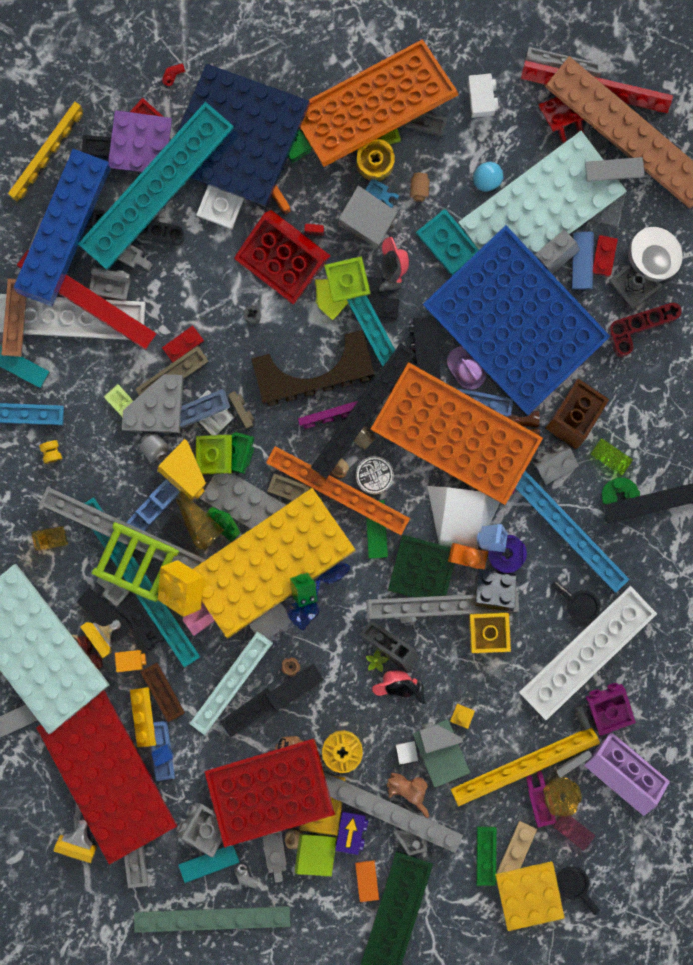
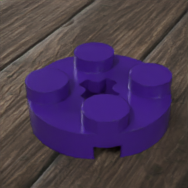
M508 534L506 548H509V551L513 553L512 556H509V559H505V556H502V552L488 550V559L493 568L504 573L518 570L522 567L527 557V550L523 542L516 536Z

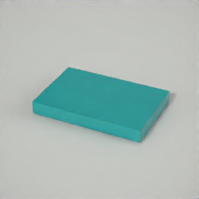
M446 209L442 210L415 233L450 276H453L479 251L477 246Z

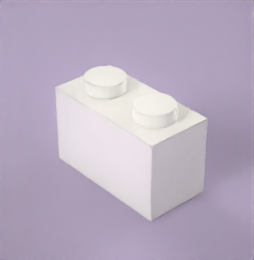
M491 74L468 76L471 117L493 116L495 109H498V99L494 98L493 91H496L495 79H492Z

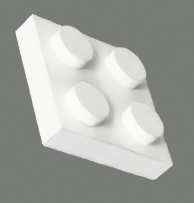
M208 185L197 212V217L233 230L244 199Z

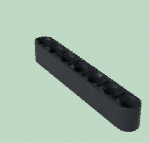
M94 209L86 228L92 229L97 223V219L107 211ZM152 220L137 238L170 245H180L184 242L185 235L182 228L178 225ZM155 228L162 229L161 234L158 236L153 235L152 231ZM175 231L181 233L178 239H172L171 234Z

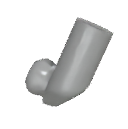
M239 864L235 868L238 882L256 889L259 880L249 877L247 867L244 864Z

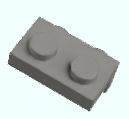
M103 267L92 268L89 290L103 299L127 301L131 282L130 274L121 270L116 272L108 271Z
M564 441L553 445L551 449L537 454L531 460L545 485L579 466L571 448Z

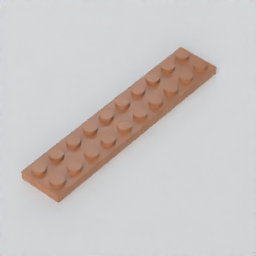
M569 56L545 87L629 158L643 157L644 171L688 208H691L693 206V160Z

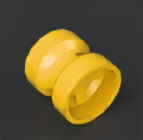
M57 440L39 445L40 451L44 455L42 458L44 464L63 459L58 451L59 444Z

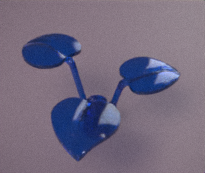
M339 562L321 574L316 583L317 597L322 580L326 584L336 583L349 573L351 566ZM294 602L287 608V615L295 626L304 631L318 616L320 609L316 604L317 602L299 607Z

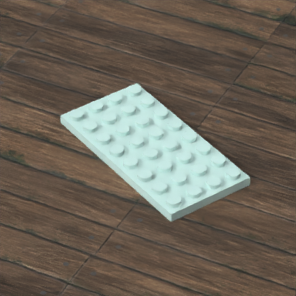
M580 131L458 223L479 250L507 225L535 255L561 231L565 230L570 235L627 191L619 180L587 182L585 162L601 161L603 159L584 133Z
M14 564L0 576V671L48 734H51L110 684L18 565Z

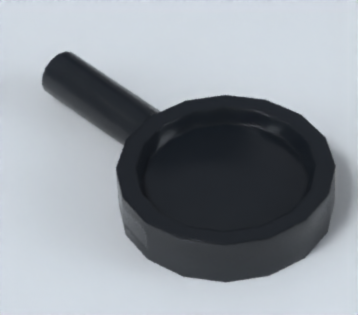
M558 581L552 584L555 590L568 599L567 610L573 620L587 623L593 621L598 616L600 602L594 593L581 590L573 594Z
M576 866L563 868L556 879L560 894L570 900L581 898L594 915L599 913L600 909L587 895L590 883L586 872Z

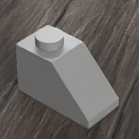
M433 722L423 724L422 729H419L426 753L463 742L462 737L438 724L434 725Z

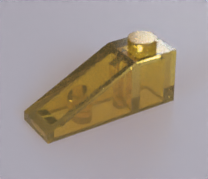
M181 491L176 498V502L190 537L199 549L206 551L221 536L224 530Z

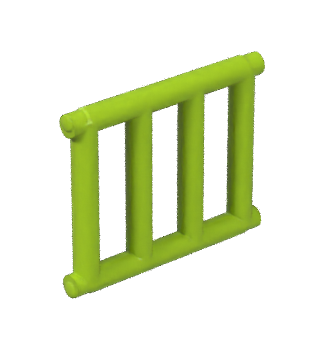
M114 522L112 535L97 568H94L91 574L146 599L157 602L160 570L150 591L139 587L156 548L167 553L161 567L171 563L174 556L179 554V550ZM123 533L132 538L113 576L104 572V569L120 534ZM138 541L148 544L149 547L133 583H129L123 580L122 576Z

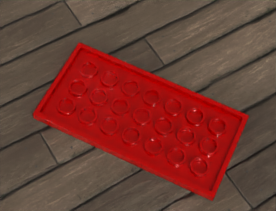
M105 690L53 733L48 734L42 725L36 727L108 864L119 860L177 827L173 816Z

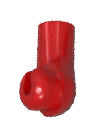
M183 63L166 68L162 77L164 85H173L176 75L186 72Z

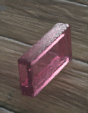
M565 811L553 825L554 828L583 851L595 838L592 832Z

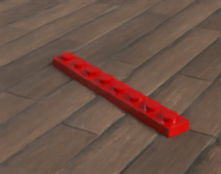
M525 60L521 79L546 85L559 68ZM595 77L626 104L668 113L673 95Z

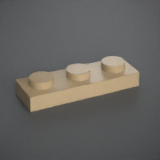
M518 821L496 874L521 868L537 828Z

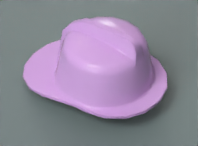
M462 347L454 348L449 353L447 365L457 382L466 389L479 388L486 378V372Z

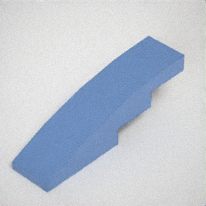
M166 479L126 523L146 531L181 492Z

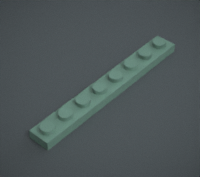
M290 906L134 912L135 932L290 927Z

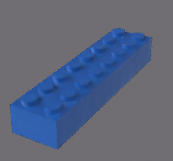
M72 149L14 285L17 294L53 307L78 248V243L81 241L111 170L108 161Z

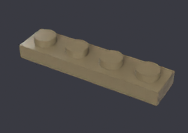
M196 346L135 390L140 396L163 374L183 375L184 379H186L209 363L199 346Z

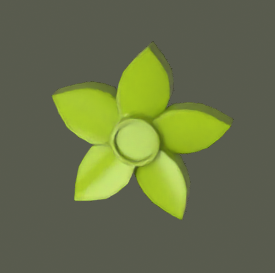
M376 650L374 657L366 656V659L371 662L368 671L377 668L378 671L383 672L382 664L386 663L389 659L381 657L380 652Z

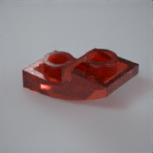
M87 636L77 637L79 646L100 671L103 668L102 658L98 657V653L90 654V651L93 650L91 641Z

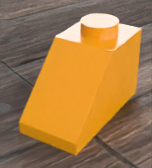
M142 650L115 653L116 672L144 669L143 665L147 664L146 654H142Z

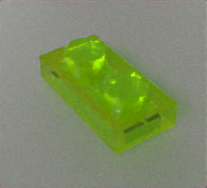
M602 438L590 454L621 476L633 461L632 458Z

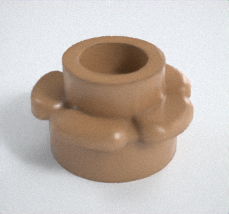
M291 657L290 659L286 658L282 662L283 667L281 669L285 675L287 674L292 677L300 671V664L297 659Z

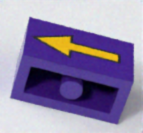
M342 810L335 851L355 855L359 854V850L363 851L365 839H361L362 832L367 831L368 826L365 814Z

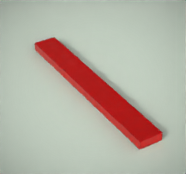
M29 250L25 252L17 264V267L22 269ZM68 275L65 276L59 290L60 295L146 350L157 333Z

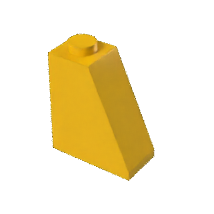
M184 439L158 466L157 471L192 501L195 497L199 499L203 495L206 482L188 441Z

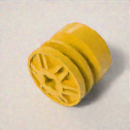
M346 730L335 731L330 734L324 741L322 756L326 766L338 773H347L356 769L363 756L362 744L359 738ZM341 747H345V751H348V754H344V757H340V753H337V750H341Z

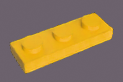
M149 687L131 689L130 697L137 747L156 745Z

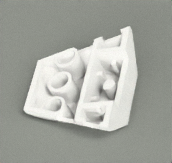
M427 486L439 545L451 547L452 543H457L478 549V533L482 531L483 526L490 525L500 502L480 491Z

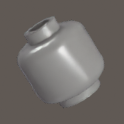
M150 432L142 437L140 440V450L148 460L161 461L166 457L168 444L160 434Z

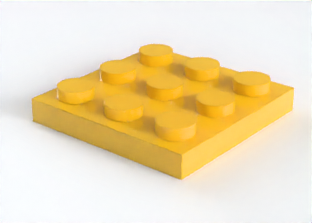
M552 861L495 874L508 931L565 918Z

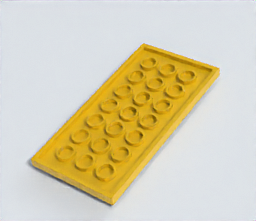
M311 488L193 568V570L204 576L201 600L228 639L291 596L290 578L308 572L314 580L356 550L314 489Z

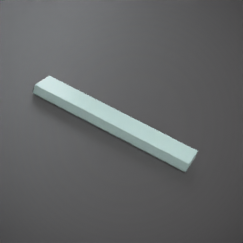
M258 631L190 722V725L206 735L273 644L272 641Z

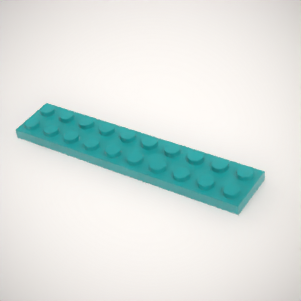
M204 102L78 245L108 270L232 132L234 126L208 103Z

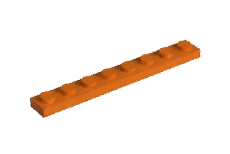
M276 446L266 462L272 467L402 535L410 520L409 517L330 475L325 479L311 469L312 465Z

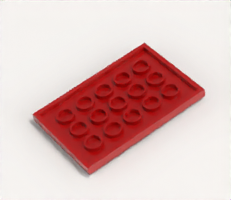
M315 739L204 771L224 847L335 816Z

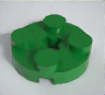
M621 477L607 482L601 492L603 505L616 502L617 492H623L625 499L640 496V491L636 484L627 478Z

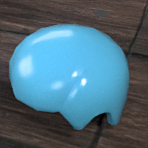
M495 162L482 163L473 174L475 186L484 192L498 188L504 179L503 170Z

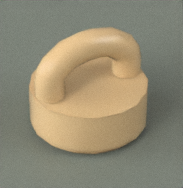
M340 459L331 474L337 478H343L349 470V465L345 460Z
M289 830L286 833L285 844L289 849H298L299 834H303L302 831Z

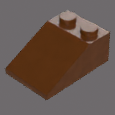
M578 378L552 415L545 429L577 450L588 437L609 399Z

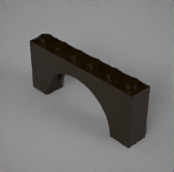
M363 330L344 334L345 349L340 361L329 372L315 378L302 379L285 374L275 365L270 354L251 358L263 405L267 404L268 407L279 404L278 401L286 399V402L297 400V396L300 395L305 397L316 395L315 391L323 390V392H329L334 390L335 386L341 385L343 388L353 385L352 382L360 380V383L370 381L371 377L374 376V371Z

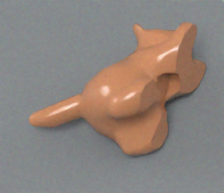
M391 773V778L388 779L386 784L389 792L388 798L394 795H401L410 803L416 805L425 818H429L428 810L422 804L425 798V791L428 788L426 781L419 777L408 781L401 774Z

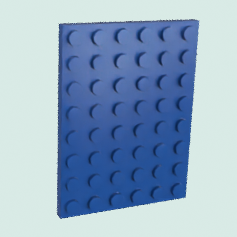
M507 225L495 234L422 304L527 416L611 337Z

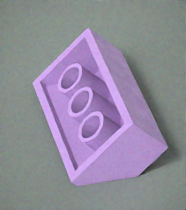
M612 732L604 738L591 754L593 757L588 759L584 765L643 816L657 806L670 783L668 779Z

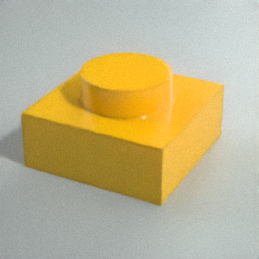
M456 704L450 722L468 729L475 710Z

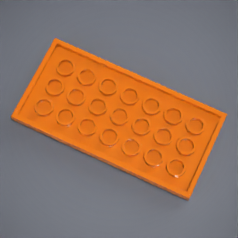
M422 39L309 99L310 105L300 129L321 164L325 167L458 96V91Z
M409 362L370 429L503 505H506L543 439V437Z

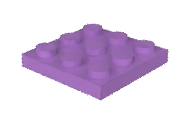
M115 110L108 161L110 168L142 173L169 143L172 118Z

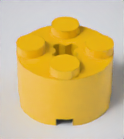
M376 139L358 149L357 169L365 179L380 182L386 179L393 171L395 155L392 147L386 141ZM372 158H379V162L373 163Z

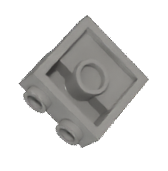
M201 803L192 804L187 809V819L185 822L182 821L177 827L176 831L178 834L176 837L209 857H213L222 842L216 814Z

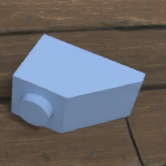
M502 524L483 526L482 531L478 533L477 543L482 550L505 552L508 533Z

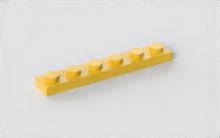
M76 102L72 104L8 194L12 199L18 201L24 198L30 183L33 184L37 180L38 172L41 168H45L48 165L51 154L58 151L64 137L67 138L71 133L72 125L75 122H79L82 118L83 109L81 105Z

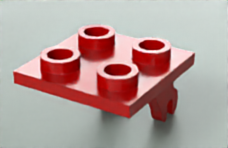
M558 97L538 104L553 132L558 130L563 144L567 141L563 126L575 122L577 132L582 131L584 133L581 123L584 119Z

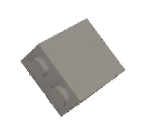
M358 186L339 218V227L379 248L383 241L389 237L387 235L389 229L395 228L399 220L396 218L398 212Z

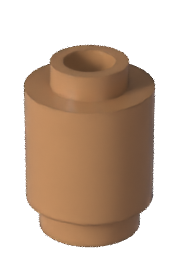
M413 173L410 197L414 201L424 202L426 198H429L430 179L428 174Z

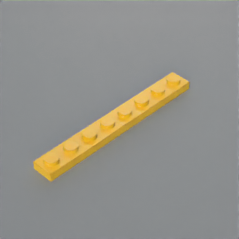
M592 727L582 730L452 788L451 792L459 807L600 744L599 739Z

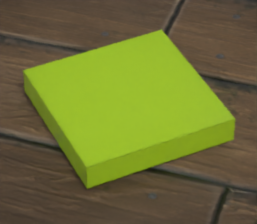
M362 256L324 265L333 303L371 294Z
M232 435L196 436V462L202 475L231 474Z
M299 834L294 873L332 876L337 838L333 836Z

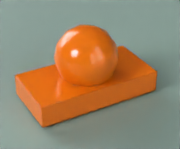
M452 543L448 562L475 569H485L488 552Z

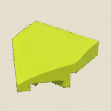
M315 279V303L331 320H334L348 304V301L344 300L333 303L328 279Z

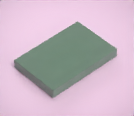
M448 719L436 723L453 732ZM420 732L412 733L434 788L470 773L459 744L426 753Z

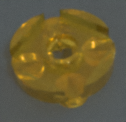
M559 777L551 780L543 790L546 806L552 815L560 817L571 816L578 810V803H581L582 795L576 782L571 781L567 777ZM561 793L566 795L564 802L560 799Z

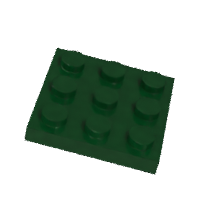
M402 535L388 591L410 597L446 596L455 564L448 562L451 548Z

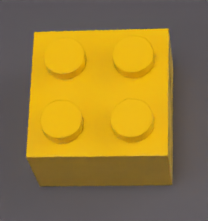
M179 560L160 567L158 601L183 617L201 610L204 576Z
M509 613L469 614L470 653L511 652Z

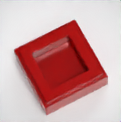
M305 224V235L324 236V226Z

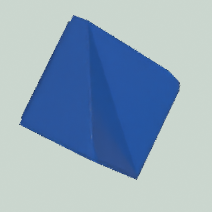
M169 744L152 752L155 766L158 767L174 758Z

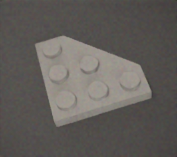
M163 374L123 410L122 430L180 433L184 376Z

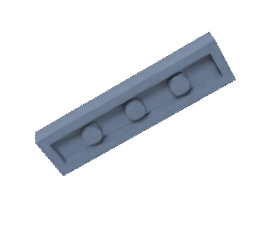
M220 389L183 405L180 429L229 409L230 405L225 390ZM159 432L160 436H163V437L166 436V435H168V434H171V433Z

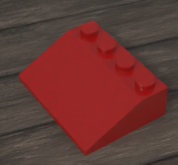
M269 210L262 215L234 259L294 305L331 255L274 211Z

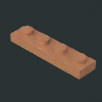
M8 279L2 356L22 357L27 297L16 293L14 285L17 279Z

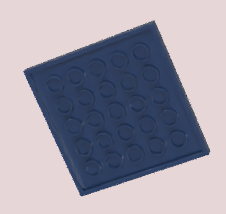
M206 63L178 131L204 102L208 103L231 123L234 129L190 179L267 207L309 108L310 101Z

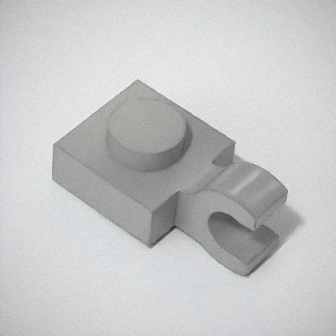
M130 245L118 258L119 261L133 269L138 264L145 270L150 271L153 265L150 261L142 258L141 256L144 252L133 245Z
M101 578L96 580L98 584L106 589L102 595L116 607L129 594L128 590Z

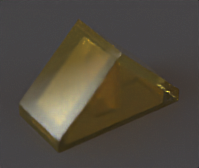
M64 526L31 532L35 551L41 552L68 545Z

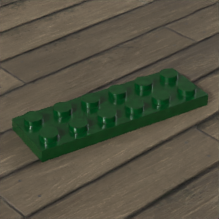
M396 851L361 965H402L433 863Z

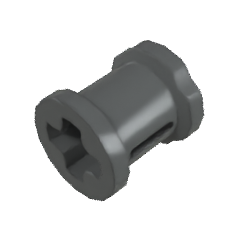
M250 305L245 308L244 317L248 324L256 325L260 322L261 312L257 306ZM249 312L256 313V318H248L250 316Z

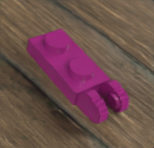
M541 770L537 771V778L540 783L538 787L533 788L531 775L526 776L529 788L527 790L537 828L556 823L548 788L545 785Z

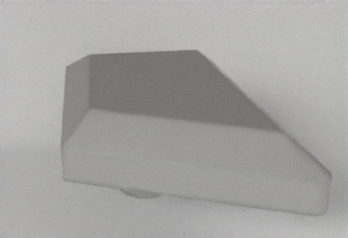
M393 830L409 856L428 851L425 839L405 830Z

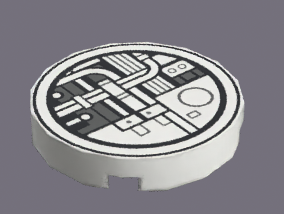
M377 456L368 457L363 460L356 471V480L359 487L366 493L373 495L382 494L388 490L394 478L393 468L390 463L384 458Z

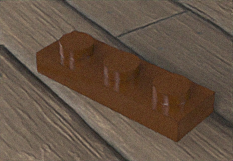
M158 662L140 671L167 722L185 713Z

